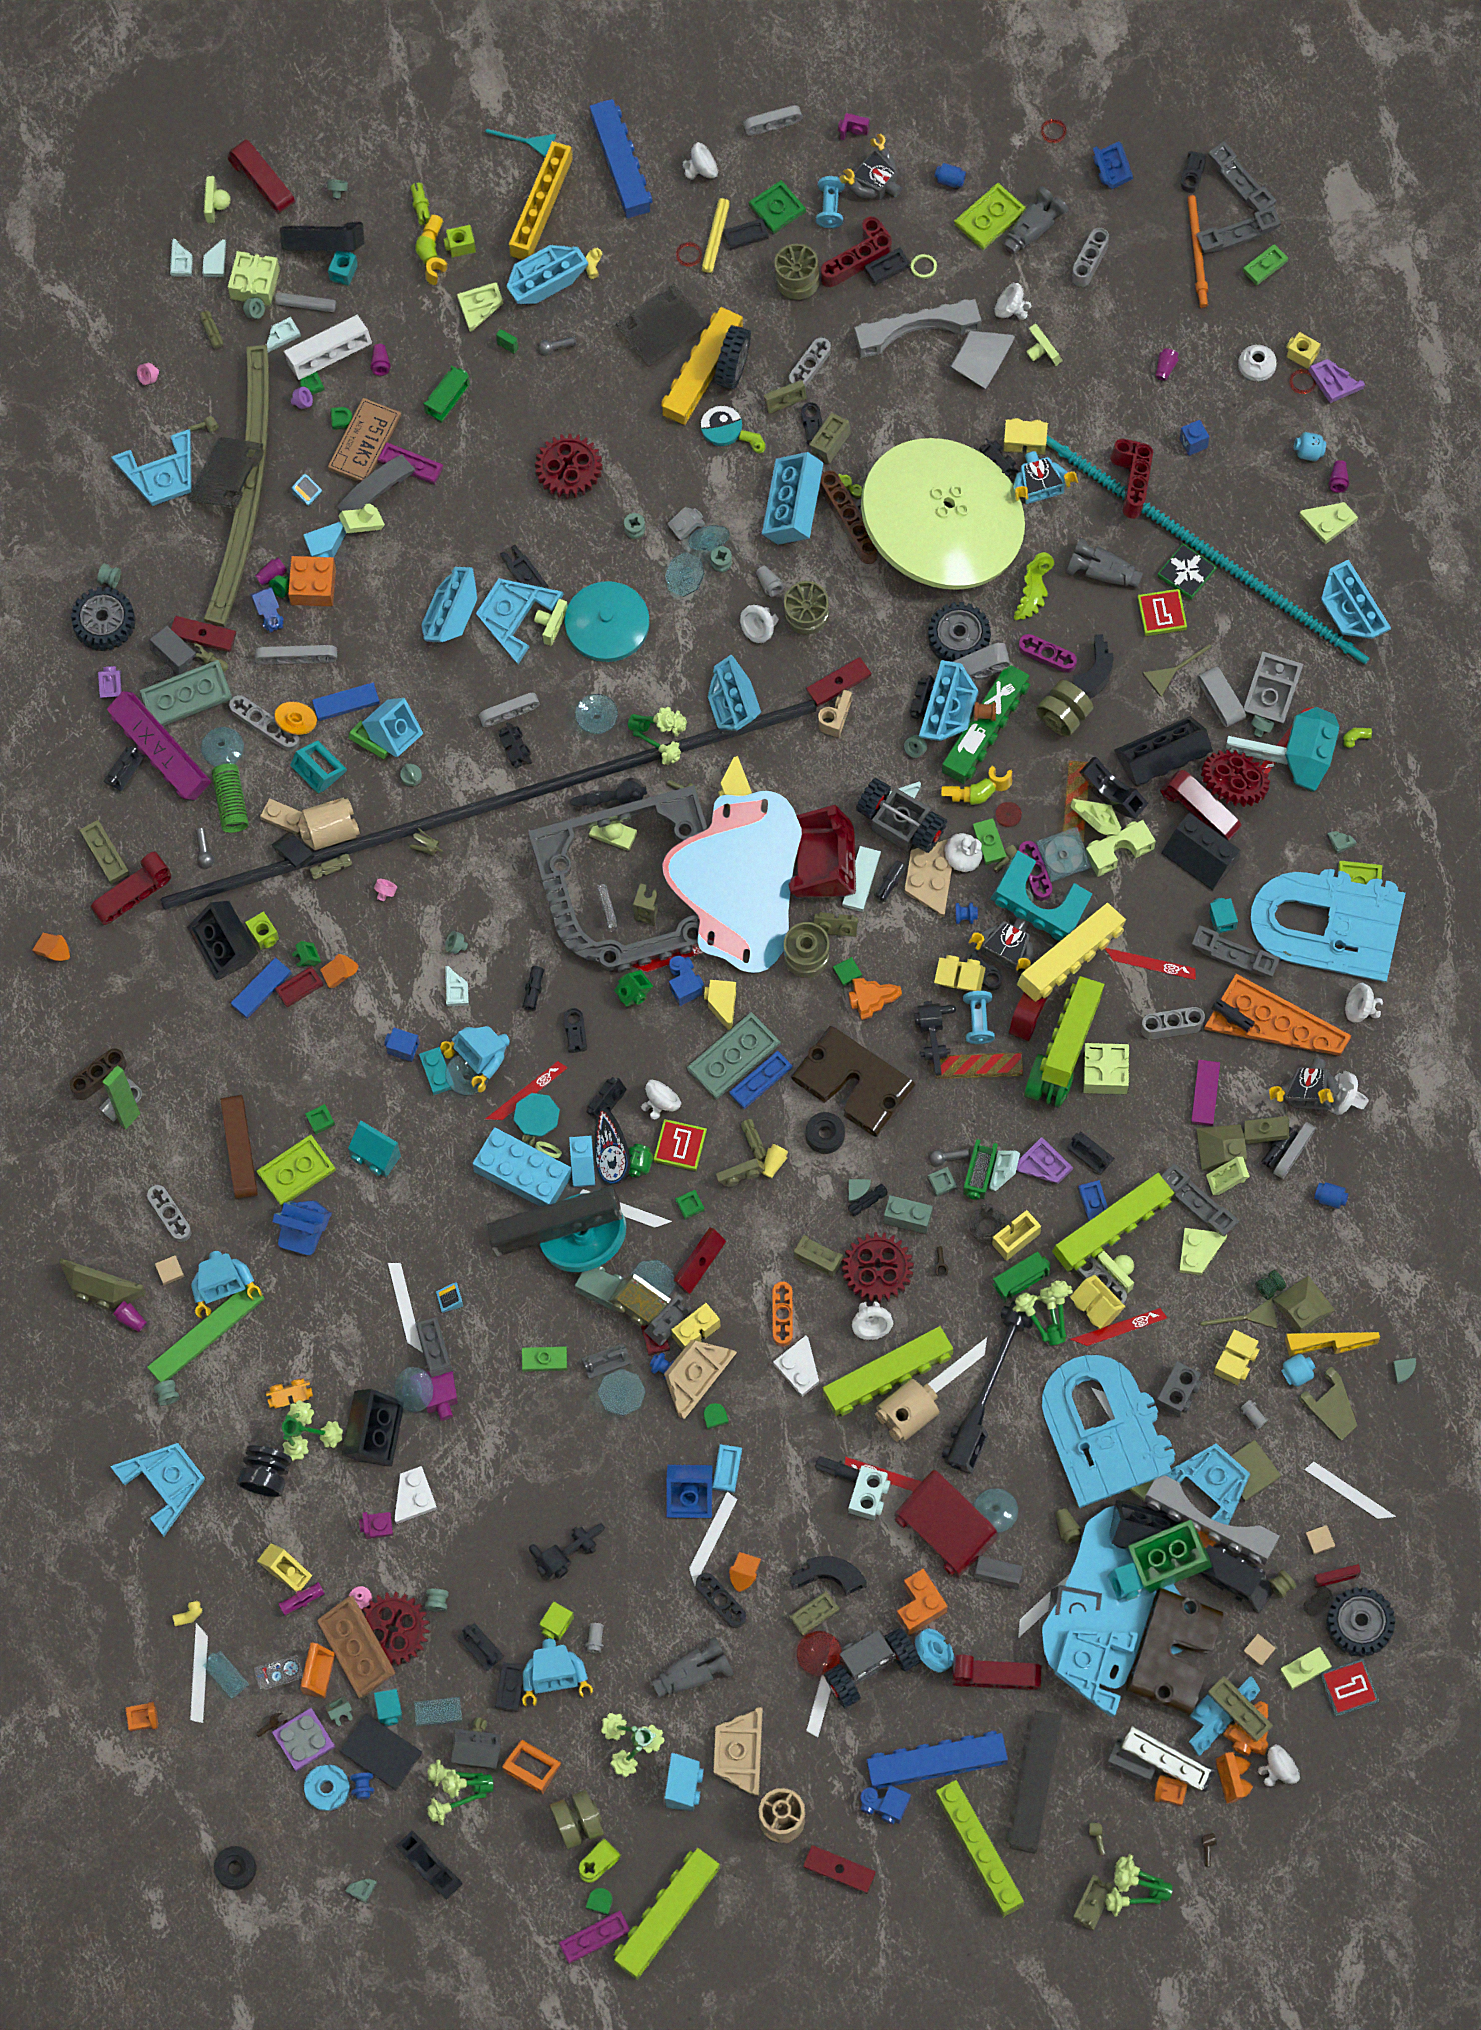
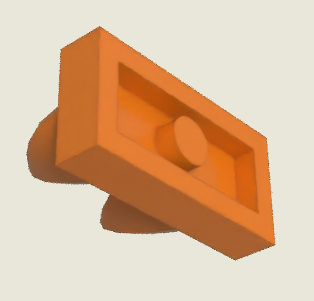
M1234 1752L1225 1753L1215 1759L1226 1804L1235 1803L1246 1797L1251 1792L1253 1785L1244 1779H1240L1239 1775L1251 1766V1762L1242 1757L1234 1756Z

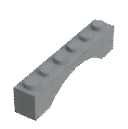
M965 299L956 304H944L930 310L922 309L917 313H906L892 319L884 318L870 324L862 323L855 327V340L860 357L864 358L881 354L895 339L915 330L927 328L944 329L960 335L967 334L969 331H980L981 317L975 299Z
M1166 1475L1153 1481L1145 1497V1502H1147L1150 1508L1168 1513V1517L1175 1521L1181 1520L1186 1522L1192 1520L1197 1532L1202 1531L1212 1541L1228 1545V1548L1239 1554L1241 1552L1247 1555L1248 1559L1256 1564L1262 1563L1265 1565L1280 1537L1260 1525L1235 1527L1210 1519L1190 1503L1183 1493L1179 1482Z

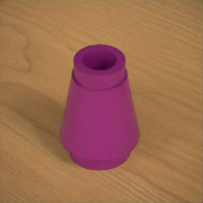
M383 344L373 346L370 368L377 376L388 374L391 368L386 347Z
M1164 348L1159 353L1155 375L1157 379L1167 381L1179 361V354L1176 351Z
M1341 460L1334 462L1328 483L1330 489L1335 493L1345 492L1350 485L1346 462Z
M279 557L275 560L272 558L255 576L260 584L264 585L277 575L283 577L287 569Z
M125 1301L113 1313L117 1317V1321L136 1330L138 1333L147 1324L133 1305Z

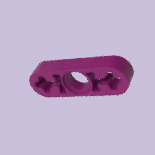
M1031 634L1023 635L1020 638L1019 651L1023 655L1064 673H1070L1076 668L1077 658L1074 653ZM1032 642V646L1028 649L1025 648V644ZM1050 649L1054 655L1051 658H1045L1042 655V651ZM1057 654H1060V657L1058 658L1057 662H1055V660L1057 659ZM1068 658L1070 659V663H1068L1066 666L1063 664V662L1066 661Z
M1025 841L1020 845L1019 851L1027 856L1028 854L1024 853L1025 849L1028 848L1032 851V859L1036 861L1034 866H1038L1042 871L1037 876L1030 873L1027 878L1031 891L1037 900H1048L1052 895V884L1039 849L1034 842ZM1040 880L1042 887L1046 889L1045 894H1042V892L1039 891L1038 881Z

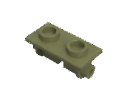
M815 913L814 924L822 927L827 934L857 936L858 917L839 914V918H834L835 914Z

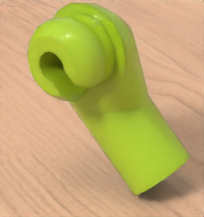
M741 430L739 440L749 442L756 453H762L765 450L766 444L760 434Z
M1352 728L1344 734L1343 745L1345 747H1354L1355 740L1358 738L1371 739L1372 728Z

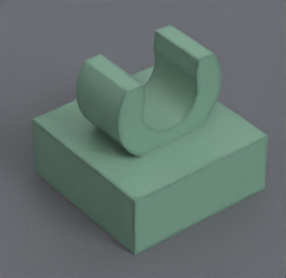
M345 1696L325 1706L331 1720L334 1719L338 1726L341 1725L339 1720L341 1715H347L349 1721L352 1720L350 1713L352 1708Z

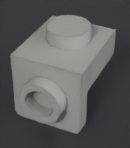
M684 507L668 525L680 540H684L697 526L703 527L705 523L702 520V514L697 509Z

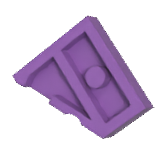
M1329 359L1310 366L1308 370L1330 403L1362 390L1365 386L1363 381L1357 382L1349 377V372L1337 367Z
M1041 1137L1019 1159L1016 1171L1059 1184L1073 1170V1167Z

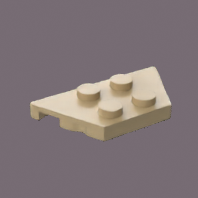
M948 839L937 842L936 846L929 853L919 848L911 850L905 885V894L919 900L925 907H930L940 917H945L952 867L946 860L944 852Z
M691 1339L664 1374L680 1418L685 1419L735 1356L736 1351Z
M761 1707L744 1716H738L728 1723L725 1722L716 1726L714 1774L755 1797H759L762 1732Z

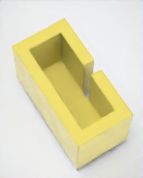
M1016 418L1006 420L1004 452L1022 453L1024 445L1027 446L1026 453L1035 451L1037 454L1045 455L1048 423L1040 420H1033L1032 422L1022 421Z
M947 955L946 959L939 957L934 983L939 986L965 991H981L986 968L980 965V961L967 959L966 963L959 962V957Z
M1026 1210L1012 1221L1011 1227L1007 1225L993 1236L992 1245L1007 1261L1040 1235L1041 1225Z
M1096 1275L1085 1279L1070 1296L1075 1306L1082 1311H1086L1091 1323L1100 1329L1110 1325L1126 1307Z
M705 1303L671 1330L672 1338L684 1350L691 1339L701 1342L700 1330H702V1336L706 1339L721 1327L720 1319L708 1304Z
M1234 1329L1225 1347L1226 1349L1223 1351L1215 1367L1214 1374L1236 1385L1239 1384L1241 1379L1245 1381L1250 1371V1368L1247 1366L1250 1360L1255 1361L1260 1351L1257 1348L1258 1340Z

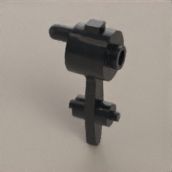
M626 778L621 781L616 790H592L589 793L572 797L570 804L572 806L589 805L594 807L601 803L618 800L624 805L642 800L643 796L647 794L646 785L643 786L636 778Z
M925 1001L924 1005L917 1007L918 1013H914L915 1025L920 1027L921 1033L929 1032L931 1047H924V1051L920 1052V1057H924L925 1061L933 1060L935 1076L942 1075L940 1059L947 1058V1054H951L950 1048L946 1049V1045L938 1046L936 1031L943 1030L942 1015L955 1013L956 1007L954 1005L940 1006V1003L932 1004V1001Z
M600 1523L588 1532L583 1527L579 1529L574 1527L572 1529L574 1532L572 1537L575 1542L564 1550L554 1545L542 1553L535 1544L530 1545L529 1551L536 1559L537 1572L542 1577L546 1576L550 1581L562 1578L567 1574L568 1568L571 1565V1561L567 1557L580 1548L585 1553L591 1552L593 1554L596 1551L595 1546L597 1544L593 1539L605 1530L604 1525Z

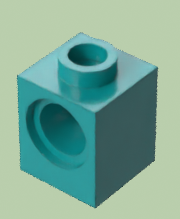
M336 251L328 269L329 279L349 286L358 266L356 255L349 251ZM341 265H348L347 267H344V268H341V267H340Z
M1218 898L1210 903L1209 914L1214 931L1224 933L1236 930L1238 920L1231 898Z
M1135 1562L1116 1568L1108 1574L1118 1600L1124 1598L1127 1601L1140 1596L1139 1592L1145 1588Z
M397 1689L374 1693L378 1719L381 1724L393 1726L398 1724V1721L403 1720Z

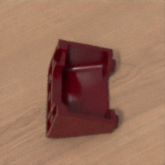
M836 805L796 815L801 827V839L797 850L798 876L792 877L789 882L791 894H794L797 898L846 897L855 894V832L851 820Z
M934 1469L894 1513L896 1523L903 1529L905 1527L912 1528L943 1558L945 1563L943 1568L951 1576L955 1574L958 1578L997 1540L998 1532L990 1521Z

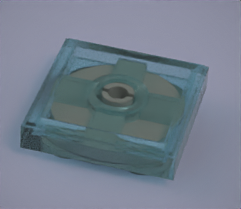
M1077 827L1036 841L1051 883L1092 868Z

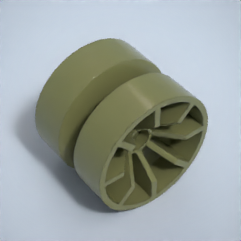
M791 244L782 248L777 253L774 261L778 290L785 297L794 300L810 297L816 292L820 283L816 253L810 247L803 244Z
M801 581L788 589L784 597V614L788 626L799 634L810 635L817 633L826 625L829 617V600L822 586L812 581Z
M1059 680L1050 690V696H1045L1038 704L1036 712L1039 718L1051 730L1061 736L1070 737L1079 727V721H1084L1094 707L1089 697L1071 682Z
M802 922L791 927L784 938V961L790 972L799 977L811 978L822 973L829 962V938L825 930L819 925L811 922Z
M586 1790L572 1795L574 1808L571 1810L564 1799L549 1805L567 1850L581 1845L582 1840L579 1833L581 1829H583L589 1840L604 1835L600 1822H602L601 1816L594 1800H590Z

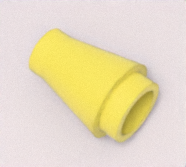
M772 1144L771 1148L767 1150L764 1161L765 1171L761 1173L769 1178H773L774 1174L786 1161L788 1151Z

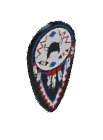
M601 1108L595 1125L597 1171L605 1183L615 1185L625 1180L631 1166L630 1153L618 1121L608 1109Z

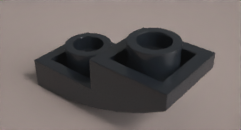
M290 832L272 844V847L283 859H287L296 870L314 858L313 853Z

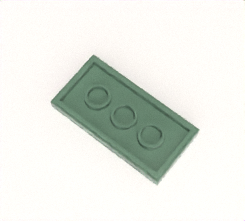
M219 660L140 690L145 707L162 726L233 699Z
M750 1012L687 1067V1070L717 1100L780 1046L781 1042Z

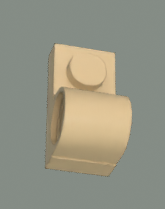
M844 690L842 697H837L835 708L825 707L820 710L818 714V727L823 733L840 738L852 702V692ZM826 718L833 719L830 723H826L823 720Z

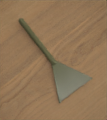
M1208 644L1174 668L1143 672V674L1162 697L1175 672L1209 650L1211 645Z
M1272 1297L1247 1315L1202 1321L1200 1324L1205 1326L1249 1320L1278 1329Z

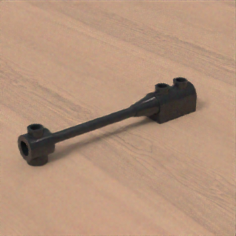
M1015 1301L1011 1302L1010 1307L1004 1306L1001 1311V1318L1004 1319L1003 1323L1008 1329L978 1401L965 1419L961 1421L960 1426H953L951 1430V1438L954 1439L951 1446L946 1445L942 1452L945 1464L969 1474L973 1473L989 1435L985 1428L981 1426L985 1405L1016 1331H1024L1025 1328L1031 1329L1034 1325L1033 1320L1030 1316H1027L1025 1311L1016 1312L1013 1310L1016 1306Z

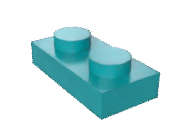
M440 1047L420 1053L419 1057L433 1095L454 1089Z

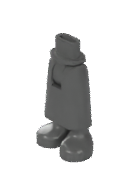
M1043 186L1036 190L1037 204L1030 203L1007 235L1008 239L1003 243V246L1013 254H1016L1019 249L1023 250L1025 246L1039 238L1055 223V217L1065 215L1069 210L1067 204L1062 199L1055 197L1053 200L1052 194Z
M1081 537L1066 571V574L1073 575L1079 569L1087 570L1086 577L1118 585L1125 584L1126 587L1131 585L1136 588L1143 575L1142 572L1135 570V566H1131L1115 554L1099 546L1096 549L1091 548L1087 541ZM1083 556L1091 558V561L1083 558Z
M715 1636L709 1640V1645L705 1650L700 1651L699 1648L693 1650L672 1664L663 1673H660V1677L651 1682L658 1696L661 1697L667 1693L672 1695V1692L685 1691L713 1681L712 1674L716 1672H721L726 1677H731L734 1673ZM719 1657V1658H717L715 1661H713V1662H711V1663H709V1664H706V1661H707V1660H709V1659H711V1658Z

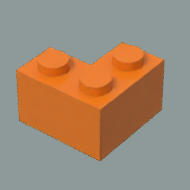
M924 1569L904 1580V1588L913 1601L897 1611V1618L908 1636L946 1614L948 1606Z

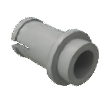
M1249 1400L1240 1408L1243 1411L1242 1415L1245 1414L1257 1430L1268 1422L1256 1407L1255 1402L1253 1403Z
M589 1624L588 1643L585 1644V1647H587V1651L590 1653H600L601 1649H603V1644H601L603 1624Z

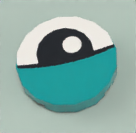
M716 406L709 409L701 420V432L704 438L716 446H728L734 443L742 430V419L739 413L727 406Z

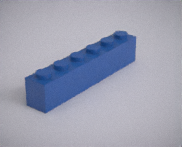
M613 99L590 105V116L626 218L650 212V204L653 203L650 192H646L644 188L646 186L644 175L639 174V160L637 157H633L634 147L632 141L627 140L626 135H628L626 124L621 123L620 118H622L620 107L615 106Z
M991 1731L984 1733L983 1737L965 1736L961 1738V1741L953 1743L951 1740H944L938 1742L937 1746L929 1747V1744L916 1746V1750L897 1749L893 1751V1754L885 1756L884 1753H876L867 1759V1767L871 1787L877 1790L887 1788L890 1785L898 1786L1007 1765L1008 1758L1003 1734Z

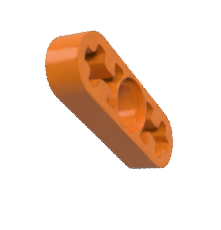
M778 1282L772 1290L773 1340L778 1346L785 1347L793 1340L792 1287L786 1282ZM780 1288H785V1292H789L785 1294V1303H780V1294L776 1293L780 1292ZM779 1309H786L789 1312V1316L782 1320L776 1316V1313ZM780 1325H785V1334L789 1335L785 1337V1340H781L780 1336H777L781 1333Z

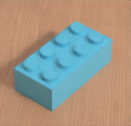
M809 452L777 458L775 461L762 535L777 545L810 538L823 462Z
M495 1127L473 1162L475 1173L549 1212L572 1177L570 1166Z

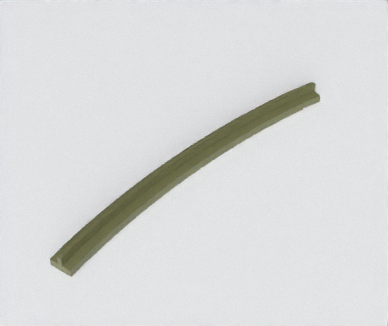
M267 345L246 347L248 397L241 480L226 552L209 607L204 617L205 622L218 627H225L248 557L259 507L265 468L269 420V360Z

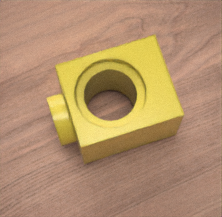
M1299 332L1296 338L1292 337L1287 344V358L1309 369L1319 354L1321 344ZM1298 348H1304L1306 351H1300Z

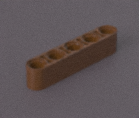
M825 471L820 479V489L861 562L864 564L874 563L877 560L878 550L866 531L860 512L839 475L834 471ZM826 482H833L834 484H833V485H826L825 483H826ZM838 498H840V499H843L844 501H843V502H836L835 500L838 499ZM851 515L854 518L846 519L845 516ZM857 532L863 533L862 536H856L854 534ZM870 549V550H872L873 552H872V553H865L864 550Z
M243 1095L220 1098L235 1198L242 1199L258 1196Z

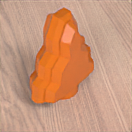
M864 978L852 979L854 991L848 992L851 1009H858L861 1020L871 1018L873 1013L882 1010L884 1004L892 1003L902 996L900 986L892 984L880 985L876 981H866Z
M1259 1701L1254 1707L1267 1719L1268 1704ZM1237 1723L1227 1727L1223 1736L1234 1743L1232 1749L1245 1756H1249L1251 1751L1265 1756L1268 1747L1266 1741L1268 1731L1255 1742Z

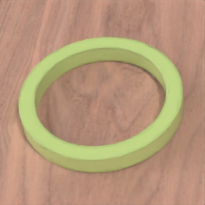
M926 254L916 256L911 263L912 273L922 279L930 278L937 269L935 259ZM927 258L933 262L934 269L927 275H921L915 271L914 263L918 259Z
M541 1141L535 1145L537 1150L553 1158L561 1157L562 1152L554 1145ZM540 1146L551 1148L552 1150L557 1152V1154L550 1153L542 1149Z

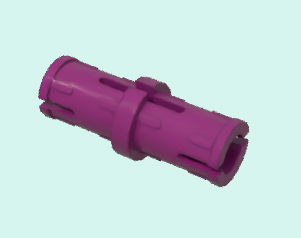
M319 1582L301 1592L300 1590L296 1591V1595L278 1604L286 1616L302 1606L303 1608L307 1607L309 1602L322 1595L324 1596L325 1593Z

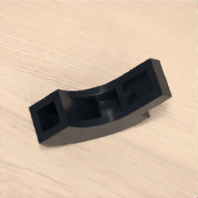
M1103 634L1094 635V666L1084 674L1073 675L1072 684L1081 689L1089 699L1098 695L1105 688L1112 673L1114 655L1113 653H1108V642H1104Z
M1092 757L1079 772L1090 784L1088 788L1101 801L1111 805L1115 811L1124 816L1136 819L1149 804L1137 789L1130 788L1118 781L1097 757Z
M833 1556L810 1558L807 1560V1570L801 1568L793 1572V1576L790 1577V1584L793 1590L822 1579L837 1583L843 1589L846 1596L867 1587L865 1577L853 1564Z
M411 1831L395 1846L422 1878L444 1899L447 1900L463 1885L460 1879L438 1859L414 1831Z

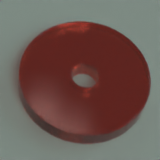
M1012 802L1002 803L996 810V819L1004 827H1013L1021 820V809Z

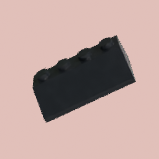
M1191 716L1115 749V753L1128 778L1136 785L1146 784L1154 777L1166 775L1172 769L1184 767L1188 762L1202 759L1208 753L1213 752L1207 729Z

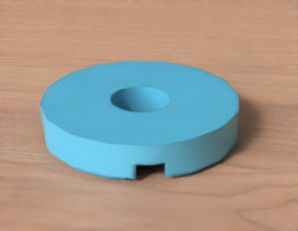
M928 1628L918 1633L915 1637L916 1651L920 1659L930 1669L937 1672L946 1671L953 1664L954 1654L950 1644L946 1645L944 1642L945 1638L941 1633Z
M335 1765L317 1766L309 1772L305 1779V1796L309 1803L318 1810H335L343 1805L349 1796L350 1784L348 1777L342 1769ZM324 1782L333 1784V1790L330 1793L321 1792V1785Z

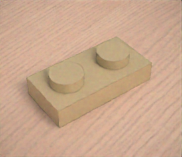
M269 798L260 815L261 820L298 836L300 835L298 823L302 812Z

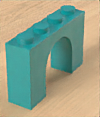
M1017 851L1011 858L990 899L997 906L1013 912L1016 917L1032 923L1035 928L1051 934L1054 939L1058 941L1063 940L1075 929L1092 893L1073 883L1066 892L1059 907L1055 909H1042L1031 902L1026 893V881L1036 861Z

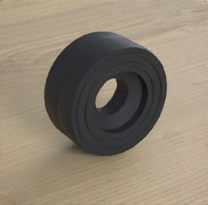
M829 1112L815 1114L806 1125V1141L811 1149L821 1154H830L837 1151L845 1139V1127L842 1120ZM822 1128H828L832 1134L828 1138H822L819 1135V1131Z
M227 1847L215 1859V1876L221 1885L228 1889L239 1890L245 1888L253 1881L256 1875L255 1859L243 1847ZM232 1862H239L242 1865L239 1873L232 1874L229 1872V1865Z

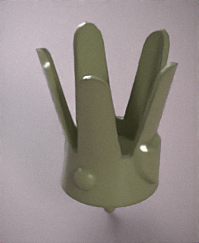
M418 828L428 838L417 833L413 836L427 847L410 845L409 848L424 851L432 856L435 855L437 850L442 852V849L438 848L440 841L431 838Z

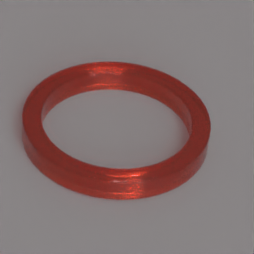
M1049 119L1043 123L1041 135L1048 142H1060L1066 136V126L1058 119ZM1049 123H1058L1063 127L1064 133L1057 139H1051L1044 134V127Z
M686 242L678 247L676 257L682 265L694 266L700 262L702 250L696 243ZM685 246H693L699 251V257L694 262H684L679 257L680 250Z
M1306 369L1295 371L1290 378L1291 388L1300 394L1311 392L1316 385L1313 377V385L1307 390L1297 389L1293 384L1295 375L1306 373L1312 377L1310 372Z

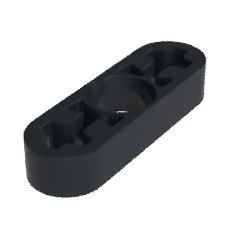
M700 1574L696 1579L697 1591L730 1627H742L746 1622L745 1610L712 1574ZM701 1580H711L710 1587L714 1590L711 1597L708 1596L711 1594V1591L707 1587L701 1588ZM724 1595L728 1601L726 1605L718 1606L714 1602L715 1597ZM731 1604L734 1605V1606L731 1607V1610H732L735 1614L741 1613V1615H740V1620H741V1621H739V1622H738L737 1620H734L733 1622L731 1621L732 1615H731V1613L727 1610V1609H729V1607L731 1606Z

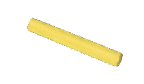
M720 198L718 200L702 264L703 272H713L729 208V200Z

